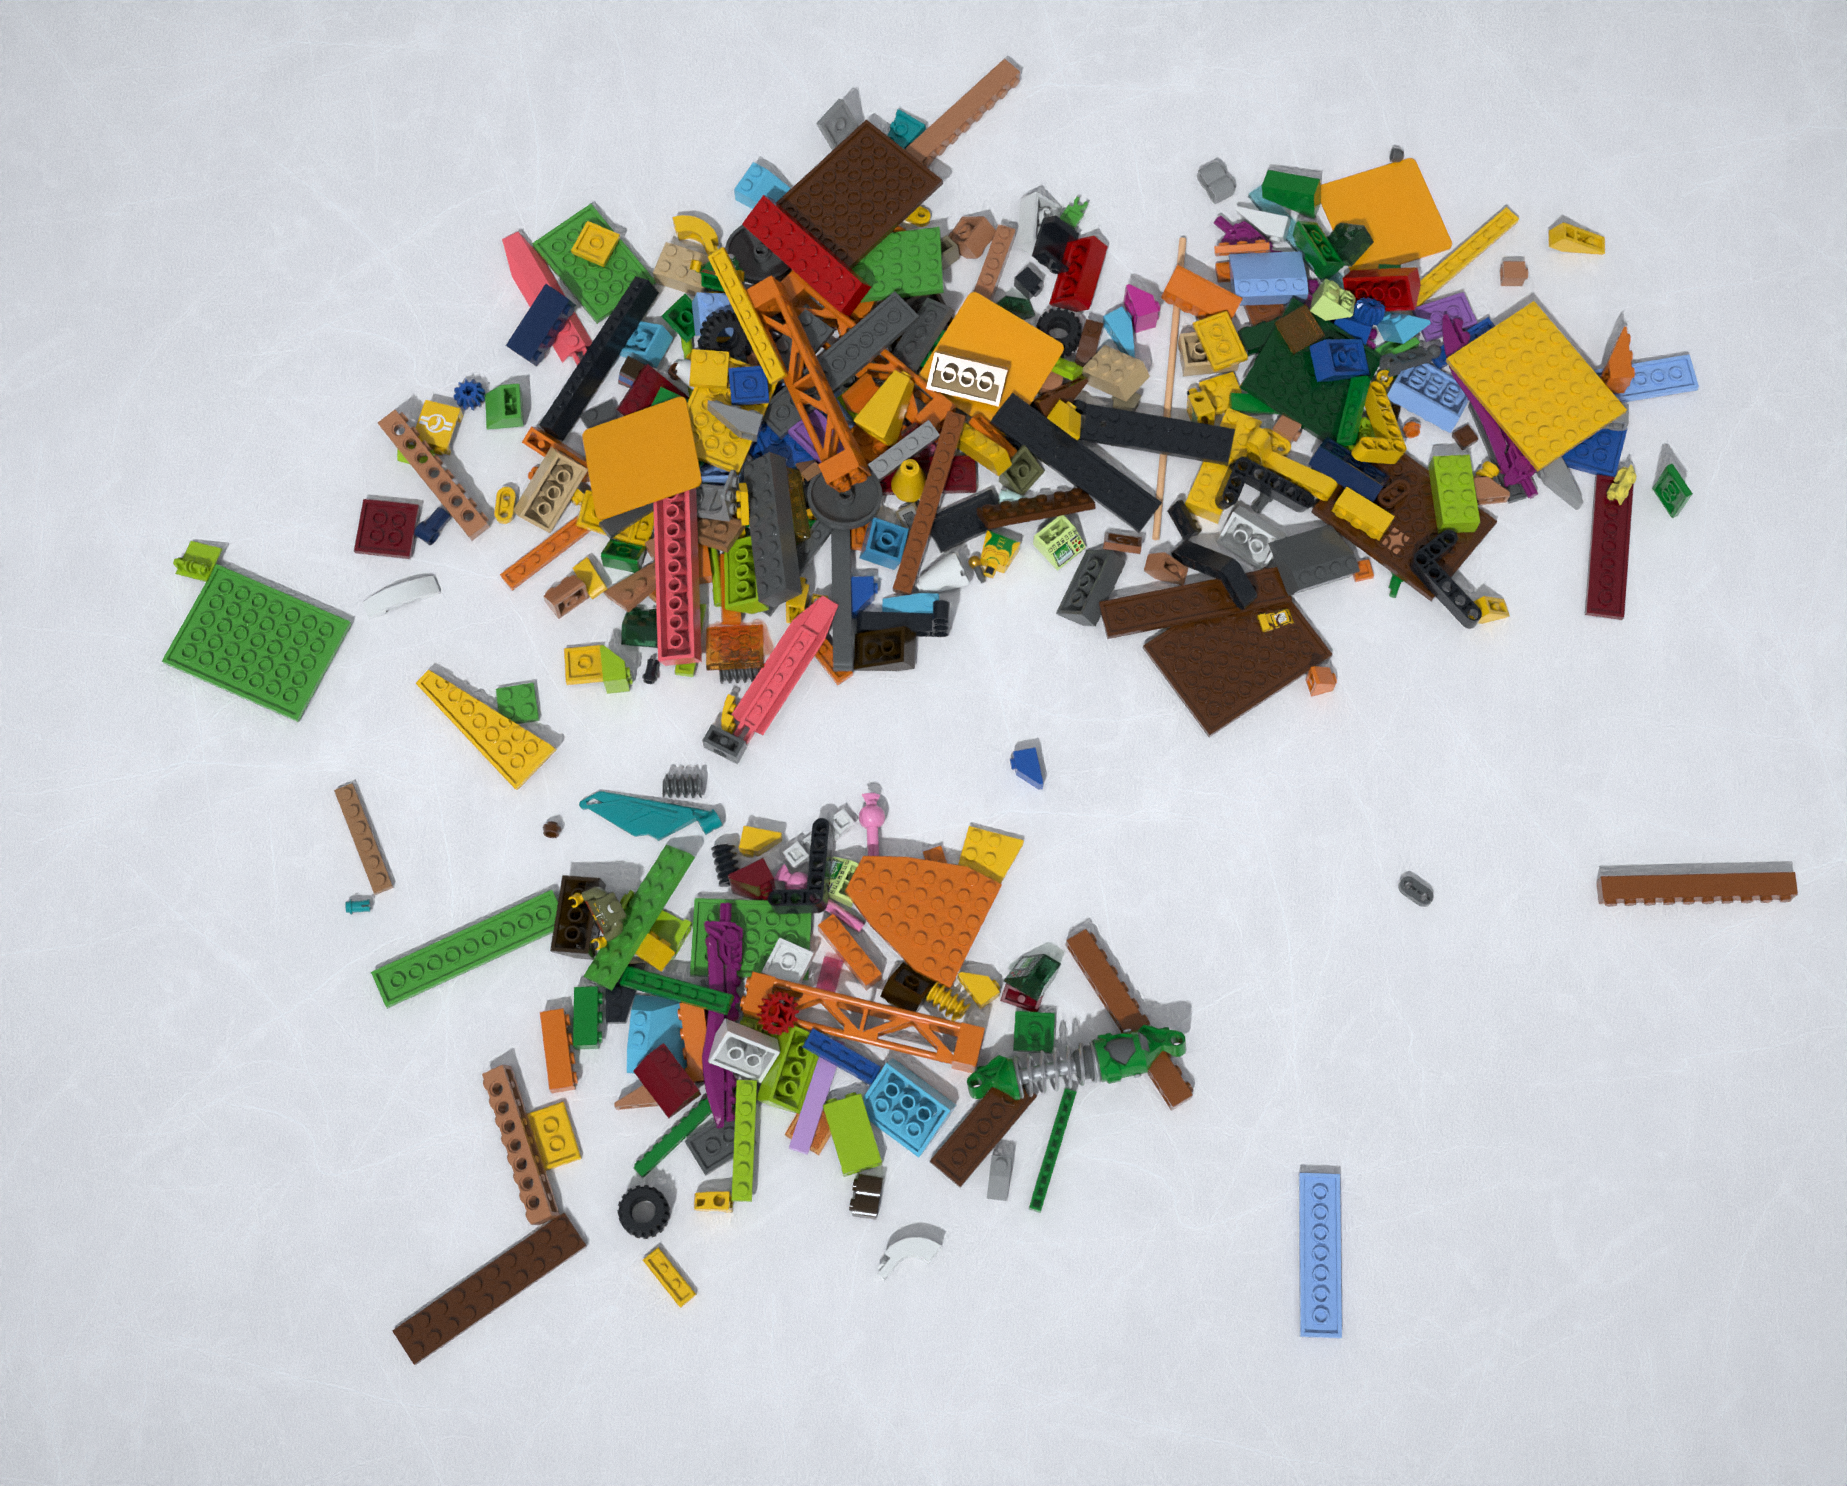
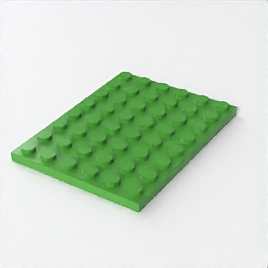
M216 564L162 662L299 722L352 624L350 621Z

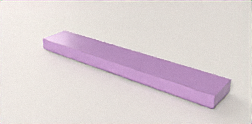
M835 1040L844 1046L845 1042ZM821 1057L818 1058L789 1145V1149L806 1155L809 1153L823 1111V1105L826 1102L837 1066Z

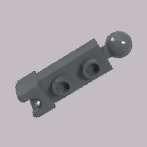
M1433 344L1427 350L1420 346L1397 354L1388 353L1381 356L1379 367L1381 370L1390 369L1389 377L1399 375L1403 370L1429 363L1432 359L1438 358L1441 354V348Z

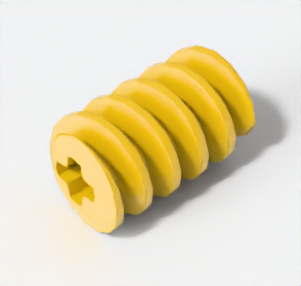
M938 981L928 993L926 1002L930 1003L933 1001V1007L940 1005L939 1011L943 1012L946 1010L945 1016L949 1017L952 1015V1021L960 1020L971 1006V1003L964 1006V998L957 1001L959 994L951 996L952 989L945 992L946 985L939 987Z

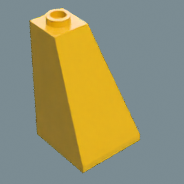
M894 370L854 419V422L864 432L889 447L897 443L915 385L910 379L912 376L905 371L900 373Z

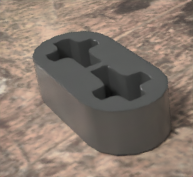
M1404 877L1398 885L1399 891L1404 896L1421 907L1429 906L1433 901V892L1412 877ZM1408 882H1410V883H1411V886H1410V887H1411L1412 889L1409 888L1408 890H1406V889L1404 888V887H1405V884H1407ZM1427 894L1428 900L1422 901L1421 895Z

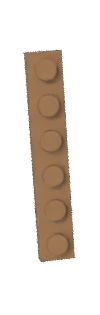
M353 783L334 790L374 894L377 895L392 889V882Z

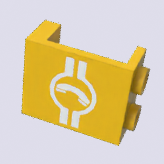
M425 400L415 429L420 434L418 436L420 441L423 442L425 440L435 454L450 455L449 444L456 423L462 422L463 419L461 408Z

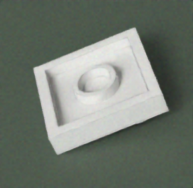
M779 938L762 970V974L801 984L815 954Z

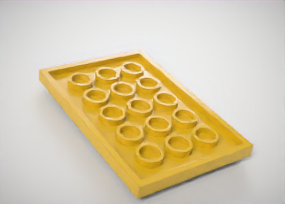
M729 357L728 368L752 367V365ZM728 373L727 389L694 387L687 406L698 460L728 472L736 470V474L739 476L753 441L739 438L707 410L708 400H717L724 405L732 406ZM767 379L769 403L736 406L747 411H758L764 418L779 381L771 385Z

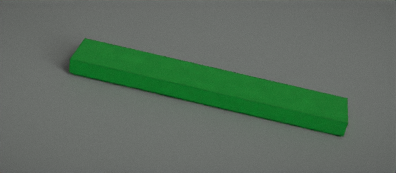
M630 966L626 967L620 981V985L724 1015H728L734 999L732 994Z

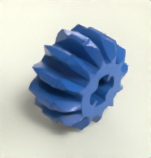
M1369 297L1357 300L1354 306V318L1358 322H1363L1370 326L1372 324L1378 325L1385 316V306L1380 301L1370 299Z
M465 379L464 384L459 382V387L454 388L456 393L454 394V399L457 401V405L459 407L463 406L465 410L471 407V410L474 411V406L480 407V402L485 401L483 396L485 395V390L482 388V384L480 382L476 383L474 379L471 382Z

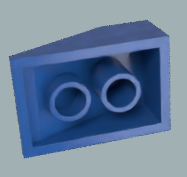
M1326 339L1310 346L1317 382H1329L1370 375L1362 339Z

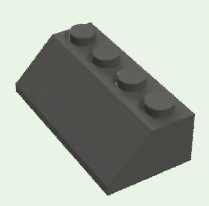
M1086 550L1056 614L1082 626H1096L1101 616L1099 602L1109 599L1126 562L1113 550Z

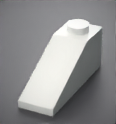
M1236 206L1237 214L1269 239L1270 242L1279 244L1286 241L1291 223L1289 217Z

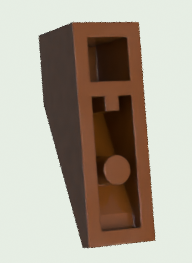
M1086 319L1075 358L1077 365L1084 367L1097 353L1104 323Z
M1081 375L1073 381L1071 380L1034 399L1033 401L1038 412L1047 418L1059 400L1064 403L1068 401L1072 403L1089 382L1088 378Z

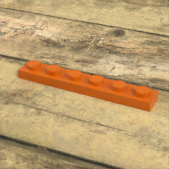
M578 516L500 574L512 591L591 532L590 530L575 526Z

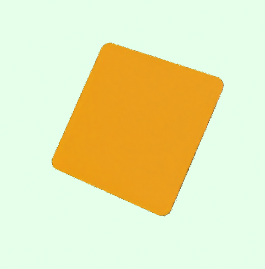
M1412 158L1320 185L1321 205L1333 233L1347 245L1344 250H1341L1350 271L1378 269L1379 264L1401 265L1449 250L1452 246L1451 238L1418 164ZM1340 231L1342 232V234L1345 235V237L1342 238L1341 235H1338L1337 233ZM1349 233H1352L1355 237L1348 243L1345 239Z
M972 292L965 299L918 376L928 383L936 350L1008 367L999 406L940 392L956 408L971 417L981 413L990 422L1012 393L1031 405L1063 353L1064 347L1061 342L979 293Z
M677 397L585 430L582 434L596 517L600 520L694 489L702 483L687 401L684 397Z

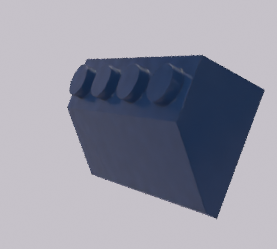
M545 284L506 346L537 367L544 359L548 348L553 345L558 333L563 330L567 319L574 313L576 304Z
M1328 436L1308 463L1313 470L1334 479L1343 486L1344 490L1348 487L1372 503L1390 478L1389 475L1370 463L1356 460L1352 456L1351 451Z

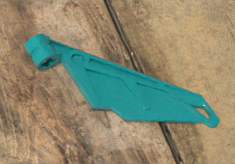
M598 791L579 802L581 809L591 810L634 837L649 835L660 841L698 821L705 835L723 826L714 809L709 811L604 791ZM593 799H596V800L602 802V803L587 805V802H589V801H591V800H593Z

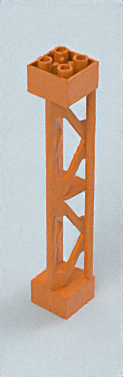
M793 270L780 282L785 286L797 316L806 309L803 307L807 304L812 309L806 310L816 317L824 318L821 321L831 328L837 329L839 338L843 337L849 331V328L852 329L856 325L848 316L835 309ZM810 296H812L817 302H819L825 308L823 309L822 307H820L816 302H814L810 298ZM780 312L776 314V316L786 324V321L782 313ZM828 342L822 346L826 351L831 347ZM887 349L880 354L889 363L878 355L873 359L876 363L867 364L855 375L860 379L867 373L872 378L885 381L894 370L900 373L905 371L911 375L910 379L933 398L931 400L914 386L905 414V418L914 425V430L929 420L937 432L941 434L947 411L956 413V406L940 392L926 389L927 383ZM873 371L888 372V374L878 373V372H873ZM914 395L926 404L919 413Z
M771 275L746 290L788 375L783 380L819 456L821 463L818 466L827 485L839 493L846 492L854 484L866 481L867 477L872 474L852 435L785 286ZM781 312L786 324L782 325L771 319V317ZM770 329H775L792 338L789 371H787L770 334ZM805 363L809 374L802 378ZM815 386L821 400L817 401L803 392ZM810 404L828 415L824 448L803 405ZM840 439L845 450L837 454Z
M752 972L751 977H747L745 985L747 994L742 996L740 1003L744 1017L760 1020L761 1016H757V1013L761 1012L758 1005L764 1004L762 998L768 999L767 994H774V991L786 992L789 996L799 998L792 1001L798 1003L795 1010L800 1011L822 1004L844 1027V1030L801 1019L793 1021V1024L797 1027L808 1030L813 1028L821 1033L952 1064V1069L969 1073L976 1071L984 1038V1027L943 1019L778 979L757 972ZM839 1008L863 1014L859 1030ZM869 1015L890 1020V1022L865 1030ZM913 1026L937 1050V1053L879 1039L878 1037ZM932 1031L958 1037L954 1055Z

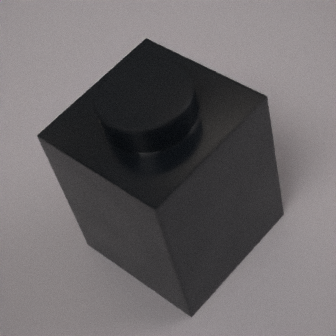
M1028 266L1014 277V287L1028 300L1041 293L1043 281Z

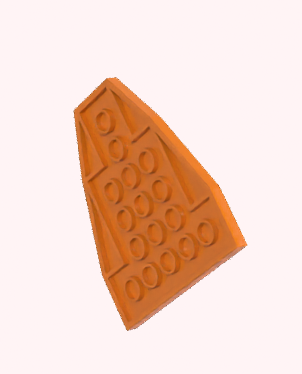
M863 856L845 893L868 924L914 971L935 982L939 981V984L946 985L950 989L1002 884L966 866L911 857Z

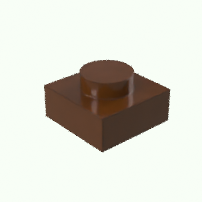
M1469 425L1452 434L1453 439L1461 450L1473 445L1479 439Z

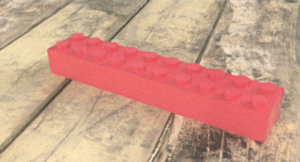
M696 488L653 502L658 661L665 666L702 662Z

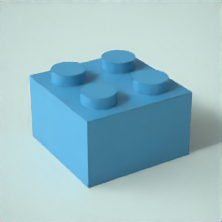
M873 517L867 525L859 558L895 570L901 563L909 529Z

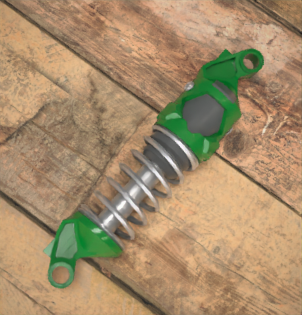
M1143 1025L1135 1031L1126 1029L1121 1034L1112 1035L1111 1033L1098 1035L1097 1039L1090 1040L1089 1044L1085 1046L1080 1042L1078 1049H1075L1073 1054L1070 1046L1067 1045L1065 1047V1060L1060 1059L1058 1050L1054 1047L1052 1050L1053 1062L1048 1063L1044 1051L1041 1050L1040 1065L1035 1066L1032 1055L1028 1053L1027 1068H1022L1017 1056L1003 1057L998 1055L987 1065L977 1067V1071L967 1078L968 1091L972 1098L980 1099L986 1095L991 1087H995L1008 1094L1014 1100H1020V1098H1024L1023 1084L1026 1093L1030 1097L1033 1096V1082H1037L1042 1094L1046 1093L1047 1079L1050 1080L1053 1089L1058 1092L1059 1077H1062L1066 1087L1071 1089L1072 1074L1076 1075L1081 1086H1084L1086 1079H1091L1094 1083L1102 1081L1111 1084L1121 1082V1079L1133 1076L1134 1078H1139L1142 1076L1141 1074L1148 1073L1153 1062L1162 1051L1170 1053L1175 1057L1183 1056L1186 1053V1038L1182 1032L1169 1030V1027L1158 1029L1153 1026Z

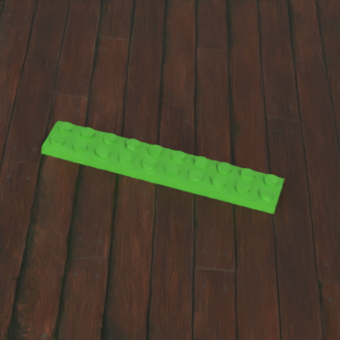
M553 890L547 891L372 971L371 974L386 1008L388 1009L553 933L558 905Z

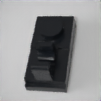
M1183 500L1177 501L1167 511L1183 540H1189L1192 536H1196L1202 531L1201 528H1197V520L1192 519Z

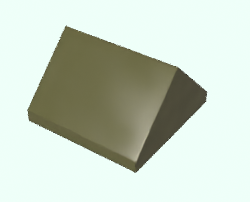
M1025 445L1010 459L1012 465L999 476V482L1003 486L1020 495H1024L1044 473V470Z

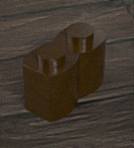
M859 1174L858 1179H854L852 1191H856L855 1199L851 1198L849 1211H853L852 1216L877 1219L883 1178Z

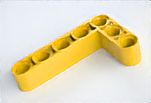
M1373 381L1369 385L1365 409L1375 437H1362L1352 449L1351 454L1356 460L1361 462L1395 464L1406 452L1407 448L1384 386L1379 382Z
M1255 428L1246 442L1248 459L1303 488L1320 500L1328 501L1338 486L1337 482L1331 477L1273 452L1270 435L1262 428Z

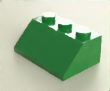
M1298 221L1295 224L1292 235L1296 240L1295 244L1303 251L1305 259L1313 266L1314 272L1319 278L1330 279L1345 266L1317 222Z

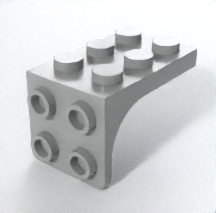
M840 98L816 123L832 150L859 127L845 101Z
M736 470L730 471L725 486L700 484V486L696 487L697 517L730 522L732 515L736 513L738 503L736 502V491L739 490V477H737Z

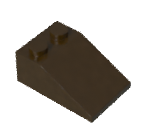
M906 626L855 634L854 670L903 671L915 669L916 633Z

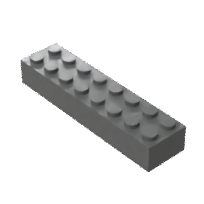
M768 452L744 465L743 473L748 489L749 524L758 602L776 607L801 595L802 591L786 460L782 456Z

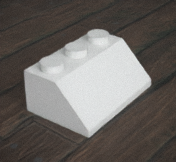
M1038 192L1022 197L1020 199L1017 247L1032 254L1043 218L1055 215L1060 218L1061 206Z
M1239 506L1233 511L1216 542L1261 570L1265 566L1267 568L1274 558L1268 543L1286 538L1287 534Z
M725 1018L715 1034L708 1062L761 1083L780 1054L778 1039Z

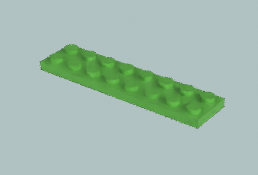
M667 844L665 845L624 911L626 918L623 921L622 933L610 942L607 941L606 947L598 951L584 974L586 979L609 990H613L695 859L692 854Z

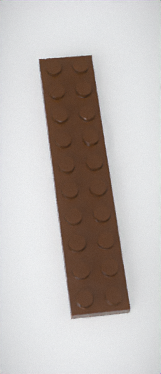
M1272 567L1246 573L1258 597L1245 610H1241L1235 605L1222 581L1218 579L1099 602L1106 637L1107 639L1287 604L1292 602V598L1287 594L1278 568Z
M562 1213L559 1217L546 1224L392 1331L412 1363L417 1365L585 1249L587 1245L567 1215Z

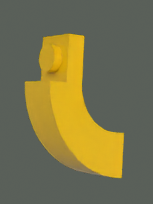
M688 215L672 217L679 241L685 239L696 240L703 245L707 255L718 250V236L707 222Z

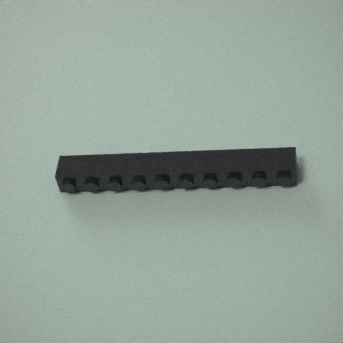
M635 276L543 417L539 426L554 438L564 441L659 294L649 280Z

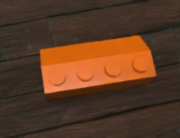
M1177 265L1161 296V299L1165 300L1166 303L1179 307L1183 312L1190 313L1199 320L1224 311L1228 312L1232 320L1243 299L1180 265Z

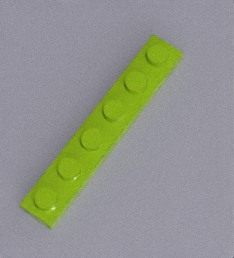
M737 1080L732 1202H752L757 1080Z

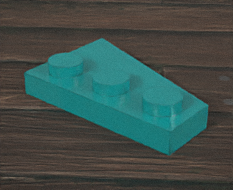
M897 109L896 117L890 125V131L887 136L903 149H906L926 130V126L900 109Z

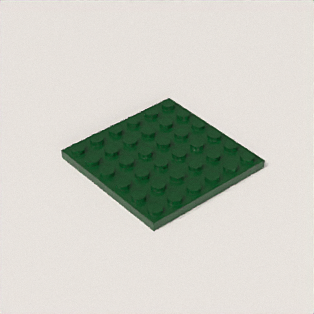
M1292 298L1242 381L1240 388L1279 414L1301 424L1302 429L1323 442L1328 436L1336 442L1351 378L1317 382L1310 346L1326 339L1356 338L1330 321L1323 320L1312 313L1309 307ZM1363 344L1370 374L1368 377L1372 380L1379 367L1381 355Z

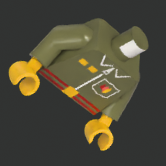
M594 887L582 892V894L575 893L569 897L568 900L573 898L576 901L572 905L573 908L585 900L602 934H604V936L597 937L591 941V943L598 941L599 947L596 950L606 947L607 941L610 942L622 933L626 914L614 892H607L601 887Z

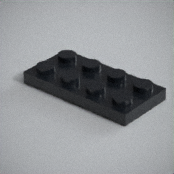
M988 490L936 514L931 536L940 553L985 534L987 530L996 529H988L977 516V508L983 507L986 504H999L992 490Z

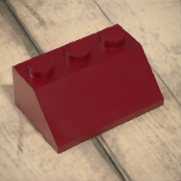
M764 858L728 875L731 891L735 895L752 900L768 901V895L776 890L774 877Z
M664 1043L649 1053L633 1071L668 1119L701 1095L700 1090Z

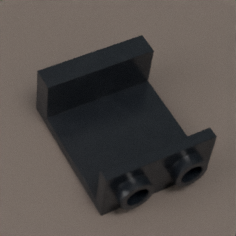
M1056 215L1043 218L1032 257L1047 267L1053 274L1068 272L1069 268L1062 263L1067 242L1078 240L1079 233Z

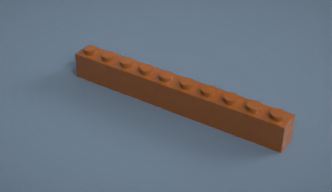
M947 411L893 585V592L911 595L965 424L966 416Z
M1795 872L1601 876L1596 881L1598 903L1605 904L1608 907L1616 906L1619 903H1624L1625 906H1634L1636 903H1644L1646 906L1655 905L1656 903L1673 905L1675 902H1683L1684 905L1694 904L1695 902L1712 904L1714 901L1730 904L1734 901L1751 903L1753 900H1760L1761 903L1780 900V902L1785 903L1791 902L1798 895Z
M1084 929L1066 940L1065 946L1120 1032L1124 1033L1123 1031L1126 1029L1135 1031L1143 1025H1150L1146 1015H1141L1138 1008L1140 1007L1135 998L1131 999L1127 993L1129 989L1126 984L1118 979L1116 968L1113 965L1110 966L1106 959L1108 957L1102 948L1099 949L1096 945L1097 939L1094 934ZM1162 1051L1153 1062L1147 1074L1172 1111L1192 1098L1193 1088L1188 1081L1184 1082L1181 1077L1183 1075L1181 1069L1170 1060L1172 1058L1171 1054Z

